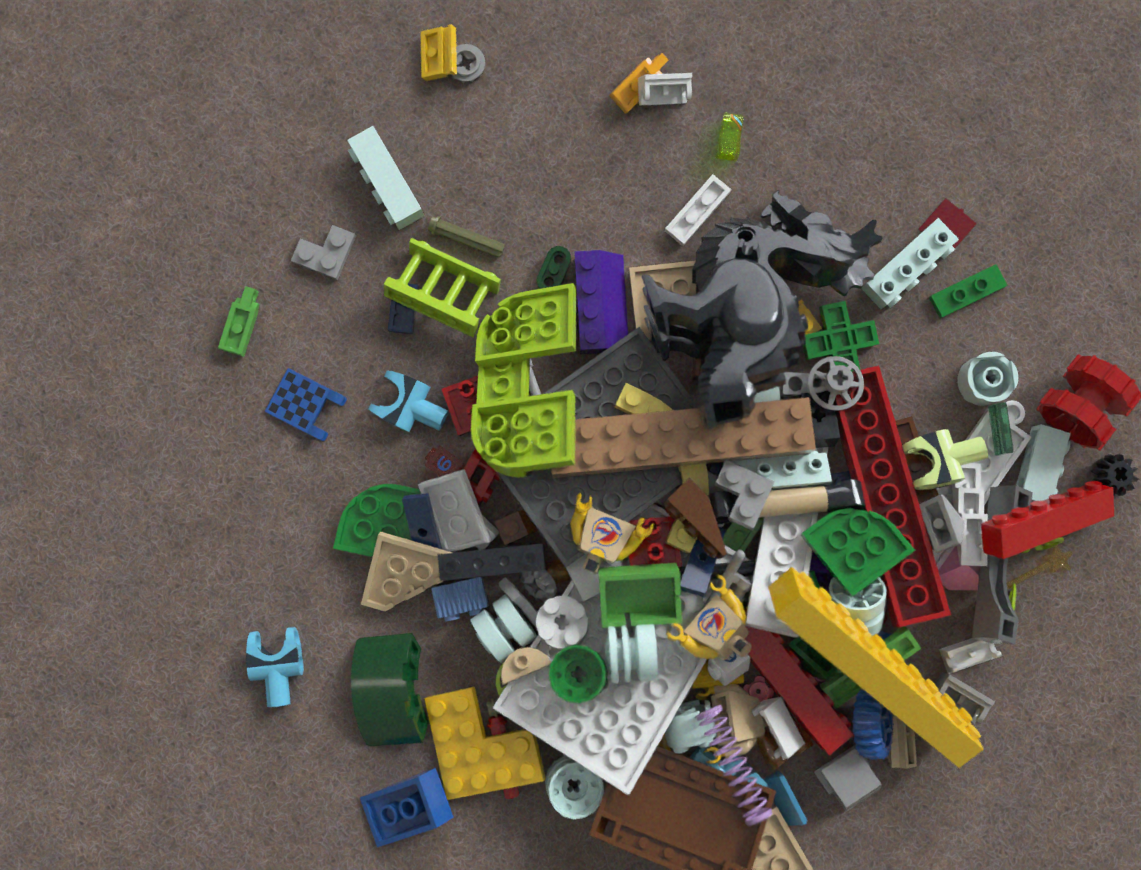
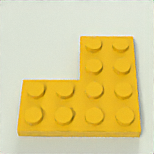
M475 686L424 698L447 800L542 782L546 779L536 735L526 729L486 737Z

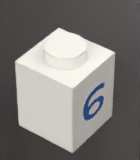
M733 652L726 660H722L719 657L709 659L708 671L713 679L719 680L725 687L749 670L750 656L747 654L744 658H741Z

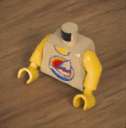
M581 494L576 496L577 507L574 510L570 526L573 541L578 545L577 550L587 554L582 568L589 572L597 574L602 561L610 564L615 561H622L638 548L644 537L649 536L652 532L653 523L648 529L641 527L644 518L639 519L636 530H634L635 525L592 508L591 496L587 503L580 502Z
M717 575L722 581V587L715 588L711 581L709 586L713 591L720 592L721 596L719 597L716 594L684 631L679 624H672L671 626L677 629L678 636L674 637L667 632L666 637L670 641L678 640L680 646L696 658L715 659L719 657L722 660H726L733 652L744 658L751 650V644L744 640L749 633L745 627L747 617L742 603L731 589H726L724 577Z

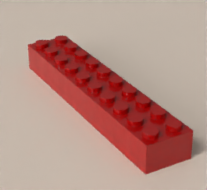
M878 365L861 369L864 380L861 397L853 406L835 411L840 440L851 480L861 481L866 505L863 511H872L888 519L915 549L914 552L879 577L886 587L885 602L892 627H902L949 616L951 613L880 367ZM853 371V381L858 382L857 375ZM858 387L848 388L847 392L851 400L856 396ZM840 394L836 395L834 400L835 406L847 404Z

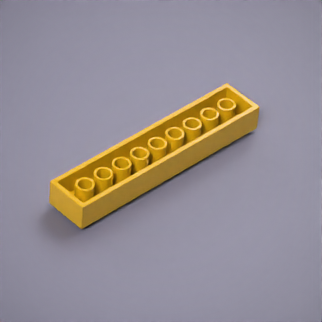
M791 566L768 586L777 618L958 768L984 750L979 741L981 735L971 724L973 719L964 708H957L955 702L948 694L944 693L942 695L930 679H923L918 669L912 664L907 665L895 649L889 650L880 636L869 633L866 625L858 618L854 620L841 603L836 605L825 589L822 587L816 588L805 572L799 573Z

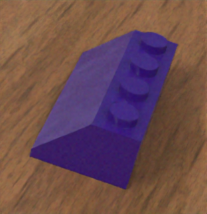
M602 250L574 251L580 355L599 354L628 335L623 255Z

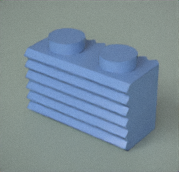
M483 576L431 588L437 617H444L445 622L459 619V613L469 611L470 616L477 615L485 607L489 606Z

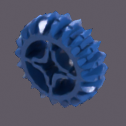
M860 689L854 703V719L852 721L856 749L859 755L872 760L884 759L888 756L891 744L893 743L894 715L867 691Z

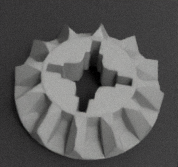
M462 44L456 46L457 75H451L462 83L465 81L474 82L477 77L482 75L485 68L484 55L474 45ZM462 56H464L468 62L472 61L469 68L470 71H468L464 66L460 67V65L463 64Z
M546 570L522 572L520 580L524 583L523 589L528 590L529 596L533 595L536 601L542 600L544 603L548 599L555 597L557 591L556 584Z

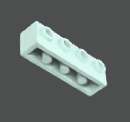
M374 126L348 139L351 146L348 152L354 163H361L363 169L360 170V173L367 184L372 182L375 190L371 192L378 204L384 203L387 208L383 213L390 225L395 223L400 230L424 217L420 205Z
M937 218L874 276L873 280H869L861 289L880 309L886 305L891 308L902 298L899 294L904 289L909 292L920 282L917 279L920 274L924 273L927 275L937 266L935 261L940 256L945 259L955 250L952 245L959 239Z
M817 451L803 455L730 461L774 481L771 490L826 486L832 482L827 454L818 453Z

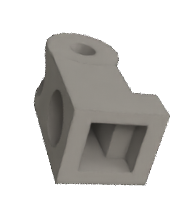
M784 372L786 385L779 386L780 397H800L801 393H809V373ZM814 375L813 388L815 390L824 384V380Z

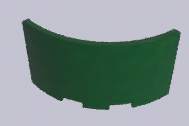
M413 633L363 637L356 641L351 668L352 702L359 731L368 746L423 743L429 721L423 710L420 694H415L414 680H418L421 647Z

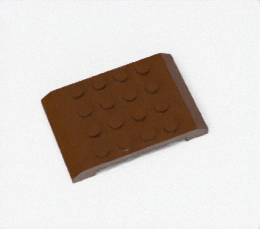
M657 746L629 795L608 782L589 836L671 870H752L768 818L749 826L746 825L745 820L751 815L742 817L759 806L764 800L737 807L738 804L749 799L759 791L753 790L733 797V794L745 788L752 781H744L729 787L728 784L738 777L731 774L723 776L725 773L723 771ZM754 783L750 788H762L761 793L755 798L764 797L767 799L761 808L771 809L776 791Z

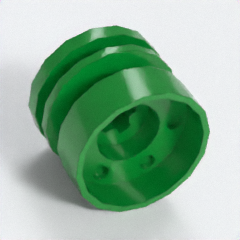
M573 645L562 649L555 655L550 664L548 676L552 689L560 698L567 702L582 703L593 700L603 691L607 684L608 670L606 662L598 652L590 647ZM579 666H581L582 671L587 672V676L582 677V682H579L578 677L573 676V672L578 671Z

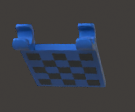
M288 368L265 412L321 441H325L328 433L314 426L319 413L327 399L340 406H344L347 398Z

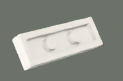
M712 174L665 228V232L684 246L729 195L731 189Z

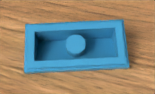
M777 771L765 777L763 780L767 783V787L776 791L773 801L787 825L806 824L807 819L785 776L780 771Z

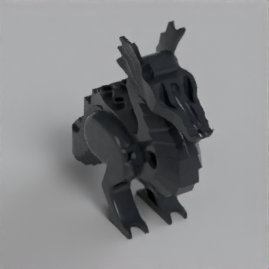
M777 190L772 194V202L761 214V218L771 216V226L764 221L758 222L749 217L746 219L730 218V222L715 224L714 229L701 237V245L696 251V261L692 269V283L696 284L695 295L686 296L659 287L651 276L642 275L645 285L642 290L648 304L644 305V311L647 316L644 320L655 351L661 354L662 360L666 361L669 359L670 351L683 352L690 357L698 359L709 350V354L704 358V364L700 368L698 379V409L705 430L715 429L716 425L749 418L755 408L754 398L756 394L786 385L784 372L788 371L789 367L799 364L800 357L798 353L802 352L803 345H806L805 330H808V321L804 314H799L797 296L791 294L790 288L783 279L817 288L831 286L842 296H847L851 288L861 289L863 280L874 279V273L867 266L869 262L867 256L870 252L869 249L881 243L883 236L877 235L874 232L877 224L876 220L870 221L861 230L850 235L843 230H834L827 215L820 212H808L798 201L779 195L780 190ZM781 224L782 231L780 229H773L775 226Z

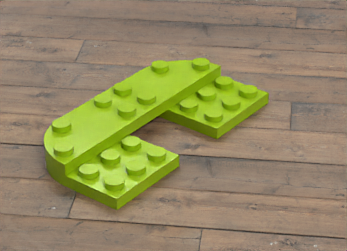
M574 283L520 292L507 297L497 304L499 308L491 316L488 314L485 316L479 327L475 362L479 366L477 404L472 405L471 435L477 451L486 463L501 474L511 477H526V471L575 465V394L573 390L529 396L530 358L576 351V288Z

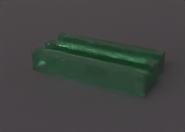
M1006 402L988 406L995 456L1013 453L1014 449Z

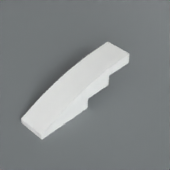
M969 463L961 465L965 480L952 485L953 508L964 520L962 543L957 545L959 565L987 566V554L983 553L981 523L988 521V514H984L981 464Z

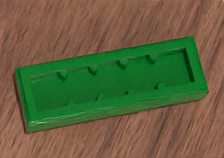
M997 264L929 296V299L941 319L1008 285Z

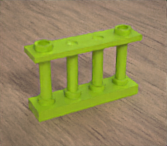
M411 238L409 241V254L412 255V258L399 279L395 280L388 276L384 283V296L474 338L479 324V318L475 314L488 291L498 294L501 279L491 272H484L434 249L424 241H417ZM423 260L435 267L422 289L417 290L408 286V283ZM445 270L457 276L445 299L440 301L430 294ZM468 281L479 286L467 310L462 311L453 307V303L465 282Z

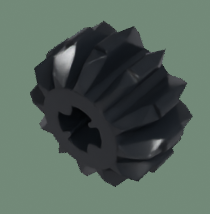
M1108 454L1105 455L1104 460L1100 459L1095 462L1098 468L1092 469L1091 472L1097 474L1098 478H1094L1092 481H1099L1102 485L1113 487L1114 496L1115 494L1123 496L1126 494V490L1132 491L1135 489L1132 482H1137L1139 478L1134 476L1133 472H1136L1138 468H1131L1133 460L1130 458L1124 459L1122 454H1116L1115 456Z

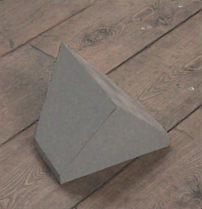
M938 495L919 504L931 547L936 553L962 543L964 520L944 495Z

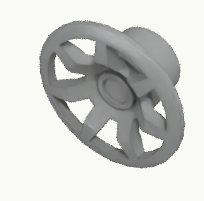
M838 356L820 360L811 369L808 377L810 395L817 404L828 410L838 411L853 406L861 397L864 388V380L859 368L850 360ZM829 362V372L827 374L816 371L821 365ZM834 362H842L848 365V367L843 365L835 366ZM851 369L856 373L858 382L853 381ZM814 375L824 380V384L815 390L813 388ZM858 387L856 396L851 400L847 392L848 388ZM828 390L830 392L828 404L820 400L816 394ZM840 394L847 404L841 406L833 405L836 395Z

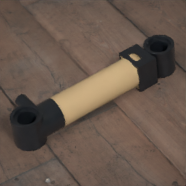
M845 480L836 485L771 490L759 517L827 511L832 513L847 508L863 510L866 505L861 481ZM728 491L709 494L708 498L717 524L733 522L728 520L738 496Z

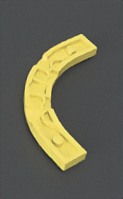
M625 383L614 406L629 415L673 411L661 400L628 383ZM706 464L678 466L679 472H681L682 484L690 478L707 496L709 495ZM677 519L674 521L665 543L689 554L696 539L691 538L685 532V526Z

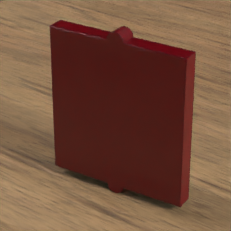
M945 198L918 230L923 232L939 218L959 239L952 245L956 248L977 223L968 217L962 208L959 209Z

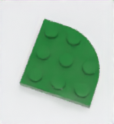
M381 484L370 487L354 497L341 515L333 549L373 557L380 532L412 541L402 498L406 495L421 494L420 489L396 484Z
M853 508L837 510L826 515L801 533V537L850 598L915 551L907 539L888 519L872 511L855 510Z

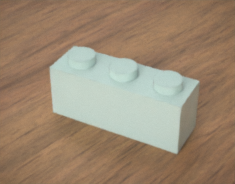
M1041 424L1031 428L1030 436L1032 438L1026 446L1016 483L1017 486L1033 492L1032 502L1048 499L1050 495L1058 494L1056 489L1057 482L1064 472V465L1062 463L1071 444L1069 441L1070 433Z

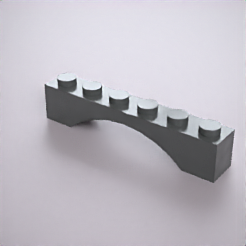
M1017 485L990 487L987 511L988 520H991L995 515L1010 513L1014 508L1029 506L1032 502L1033 492ZM987 554V566L980 567L972 638L987 643L1013 645L1016 643L1018 617L1012 608L1007 591L1006 571L1008 558L1001 559Z

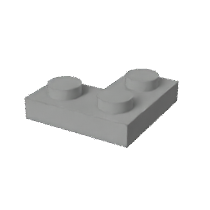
M332 225L323 247L300 238L291 261L338 280L356 235Z
M726 460L715 486L738 496L728 520L753 530L774 481Z

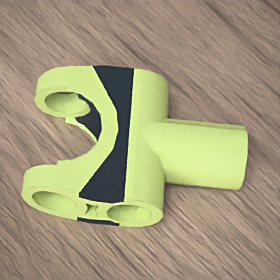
M949 430L928 433L902 445L904 454L925 455L932 462L933 469L931 472L925 474V477L913 481L916 490L935 489L959 483L965 480L961 465L988 459L987 447L981 436L953 444Z

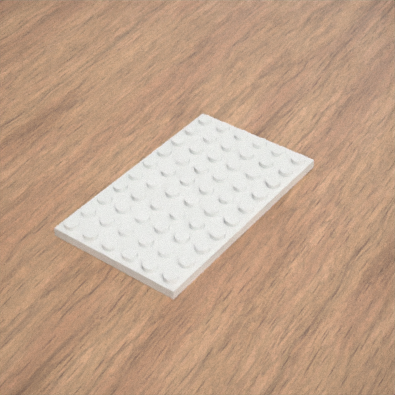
M652 504L632 520L668 517L669 515L661 507ZM725 546L727 554L723 558L717 559L716 564L730 562L736 551ZM680 550L682 567L687 565L690 553L687 554ZM629 556L621 561L623 566H630ZM746 557L743 559V561H750ZM745 576L752 581L753 576ZM712 579L710 581L716 587L720 579ZM571 580L562 596H568L577 600L584 607L588 617L587 633L577 645L590 647L598 652L606 662L605 642L609 628H602L600 595L583 602ZM732 582L729 588L735 591L738 585ZM708 586L705 598L681 591L679 596L681 599L682 623L677 624L683 628V631L701 612L702 607L713 592L710 586ZM624 613L629 638L635 637L636 626H631L629 613ZM562 615L559 616L560 619L557 617L555 620L560 630H564V626L568 627L570 621L566 620V616ZM672 624L654 625L658 666L657 681H639L637 670H631L630 681L625 682L624 670H619V683H612L608 671L607 684L597 697L582 703H572L560 698L552 689L548 676L550 666H547L509 682L493 709L629 795L707 659L696 658L680 646L678 640H668L666 637L667 632L674 637L678 636V631L671 626ZM615 627L616 638H622V627ZM539 634L530 647L546 654L550 662L562 650L547 645ZM579 666L578 671L573 672V676L578 677L579 682H582V677L587 676V672L582 671L581 666Z

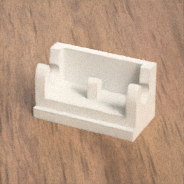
M692 73L648 74L639 77V106L687 103V99H691Z
M975 638L939 649L948 674L1002 656V653L996 650L995 643H987Z
M781 697L763 700L752 710L754 716H757L759 713L761 716H764L771 733L779 745V748L773 753L776 759L780 756L783 759L789 758L805 744Z

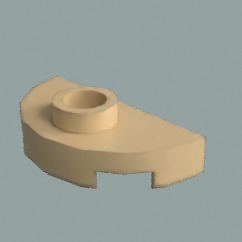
M529 647L517 649L503 663L501 672L503 685L550 666L549 658L538 649Z

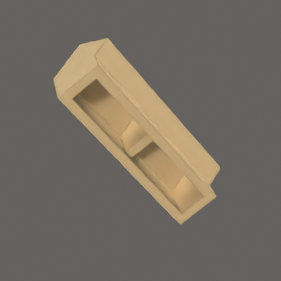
M894 715L893 743L888 754V765L891 768L907 769L916 767L915 731Z

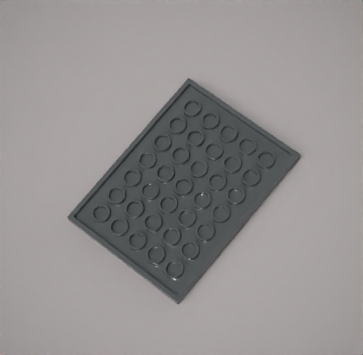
M640 327L543 393L573 390L575 394V420L629 415L614 407L625 383L661 400L672 410L698 408L672 370L662 360L661 355L656 353L654 346ZM678 466L553 478L552 468L526 471V477H511L496 471L565 568L585 554L577 550L578 545L573 541L570 526L574 510L577 507L576 496L578 494H581V503H587L591 496L592 508L629 522L682 483L681 472H679Z

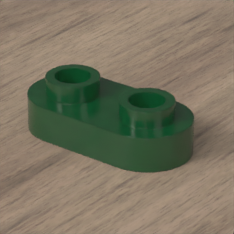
M555 246L548 251L537 276V286L539 289L562 285L571 264V254L568 249L563 246ZM562 257L564 261L561 264H557L554 259ZM548 278L554 281L551 286L545 285L544 282Z

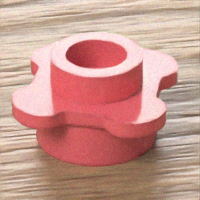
M756 676L751 684H746L743 687L749 693V696L758 698L760 702L772 698L774 695L773 689L766 685L765 678L762 676ZM757 689L761 690L759 694L756 693Z

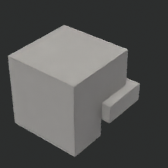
M856 744L814 771V774L828 795L834 794L845 812L879 791L882 785L871 770L872 765L868 759L859 755Z

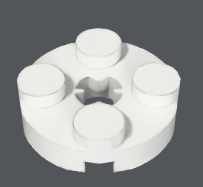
M557 596L548 599L539 609L536 617V627L540 637L547 645L556 649H564L577 645L585 637L588 630V617L584 607L577 600L568 596ZM562 615L566 616L567 621H570L568 627L564 626V630L558 629L559 626L555 623L556 618L560 619L559 616Z

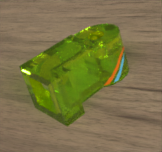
M723 113L716 148V159L737 162L741 147L743 115Z

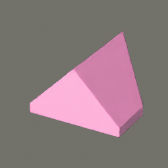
M955 546L938 570L943 587L948 590L978 591L981 566L959 565L957 546Z

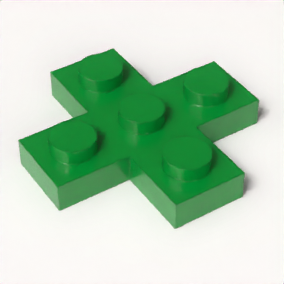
M846 301L820 306L819 311L824 331L805 334L806 345H803L805 359L809 360L828 355L830 357L838 356L850 360L860 370L856 349L879 345L874 320L851 325ZM834 362L835 366L843 365L848 367V365L842 362Z

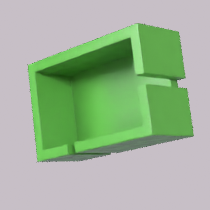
M677 563L599 567L602 628L626 626L624 613H629L631 626L682 623L681 599L679 596L681 595L680 571Z

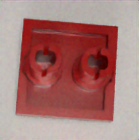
M478 376L441 389L458 436L471 432L472 405L477 404Z
M668 516L644 519L641 527L648 529L653 523V529L651 534L644 537L638 548L629 555L630 566L677 563L678 567H682L680 550L665 543L675 521L673 518ZM631 520L628 523L635 525L634 530H636L639 520Z

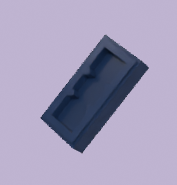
M408 284V286L419 290L417 284ZM391 300L388 332L413 334L416 311Z

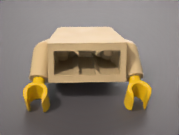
M730 684L725 687L724 685L703 687L706 694L699 693L696 695V698L698 700H705L709 694H715L711 696L712 708L722 705L723 709L714 719L727 717V721L717 729L732 727V731L722 739L737 737L736 742L727 749L741 747V752L736 756L746 754L756 744V737L763 736L765 733L764 727L768 726L764 716H761L760 713L754 716L752 710L760 704L759 699L749 696V693L737 684ZM723 720L715 721V726ZM729 729L717 732V738L723 735ZM734 739L718 743V746L725 747ZM710 747L705 749L703 753L708 751H713L715 753L718 751V749L715 747ZM739 749L717 755L714 760L706 763H717L721 757H726L727 759Z

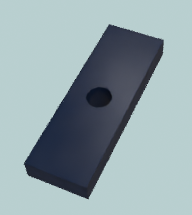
M429 493L404 496L402 502L412 541L442 549Z
M718 527L723 540L726 529ZM696 539L680 583V590L705 598L717 558L710 557L704 551V545Z

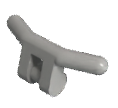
M737 550L722 577L726 580L725 587L727 590L730 589L729 587L732 582L738 585L735 591L732 589L731 591L743 604L745 600L744 595L747 591L751 590L752 581L737 573L745 558V553L742 550ZM719 580L715 588L722 587L721 580ZM713 591L701 611L716 594L720 597V592Z

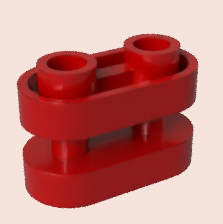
M475 448L464 469L476 501L480 505L482 501L488 502L493 493V489L490 487L494 479L499 481L500 477ZM478 467L485 471L479 484L471 481Z

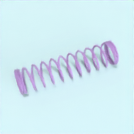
M717 705L698 714L695 718H697V721L703 720L699 723V726L723 720L705 732L704 736L729 729L723 735L710 742L709 746L734 739L728 745L715 752L713 756L739 749L736 753L720 762L718 766L744 759L740 764L725 772L723 776L749 769L741 777L729 783L728 786L730 787L747 780H754L745 788L733 794V797L749 791L759 790L752 797L737 806L741 807L755 801L764 800L759 806L742 816L751 815L745 820L746 825L750 826L770 817L773 812L770 808H761L766 803V798H755L761 793L762 788H750L757 778H744L751 772L752 768H739L746 762L747 758L738 757L732 759L741 752L742 748L733 747L727 749L736 742L737 737L722 739L732 731V727L717 729L727 721V717L710 720L723 709L722 705Z

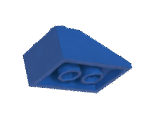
M436 768L360 797L377 847L435 829L453 818Z

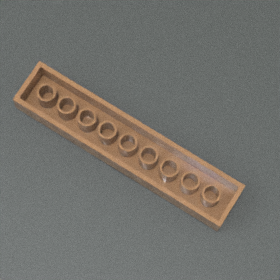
M809 398L758 402L755 403V408L749 418L716 425L715 429L708 431L705 430L698 408L575 420V465L552 468L553 478L719 463L726 460L739 461L810 454L816 450Z

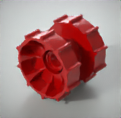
M1078 354L1066 368L1067 371L1063 375L1075 393L1073 394L1067 389L1055 390L1050 388L1039 402L1040 405L1036 410L1040 412L1045 422L1052 428L1070 433L1069 440L1081 445L1083 448H1094L1100 451L1116 431V428L1112 426L1107 418L1108 415L1103 412L1106 411L1110 415L1117 414L1127 417L1139 403L1141 392L1135 384L1136 380L1131 379L1117 368V365H1112L1097 358L1095 355L1081 356Z

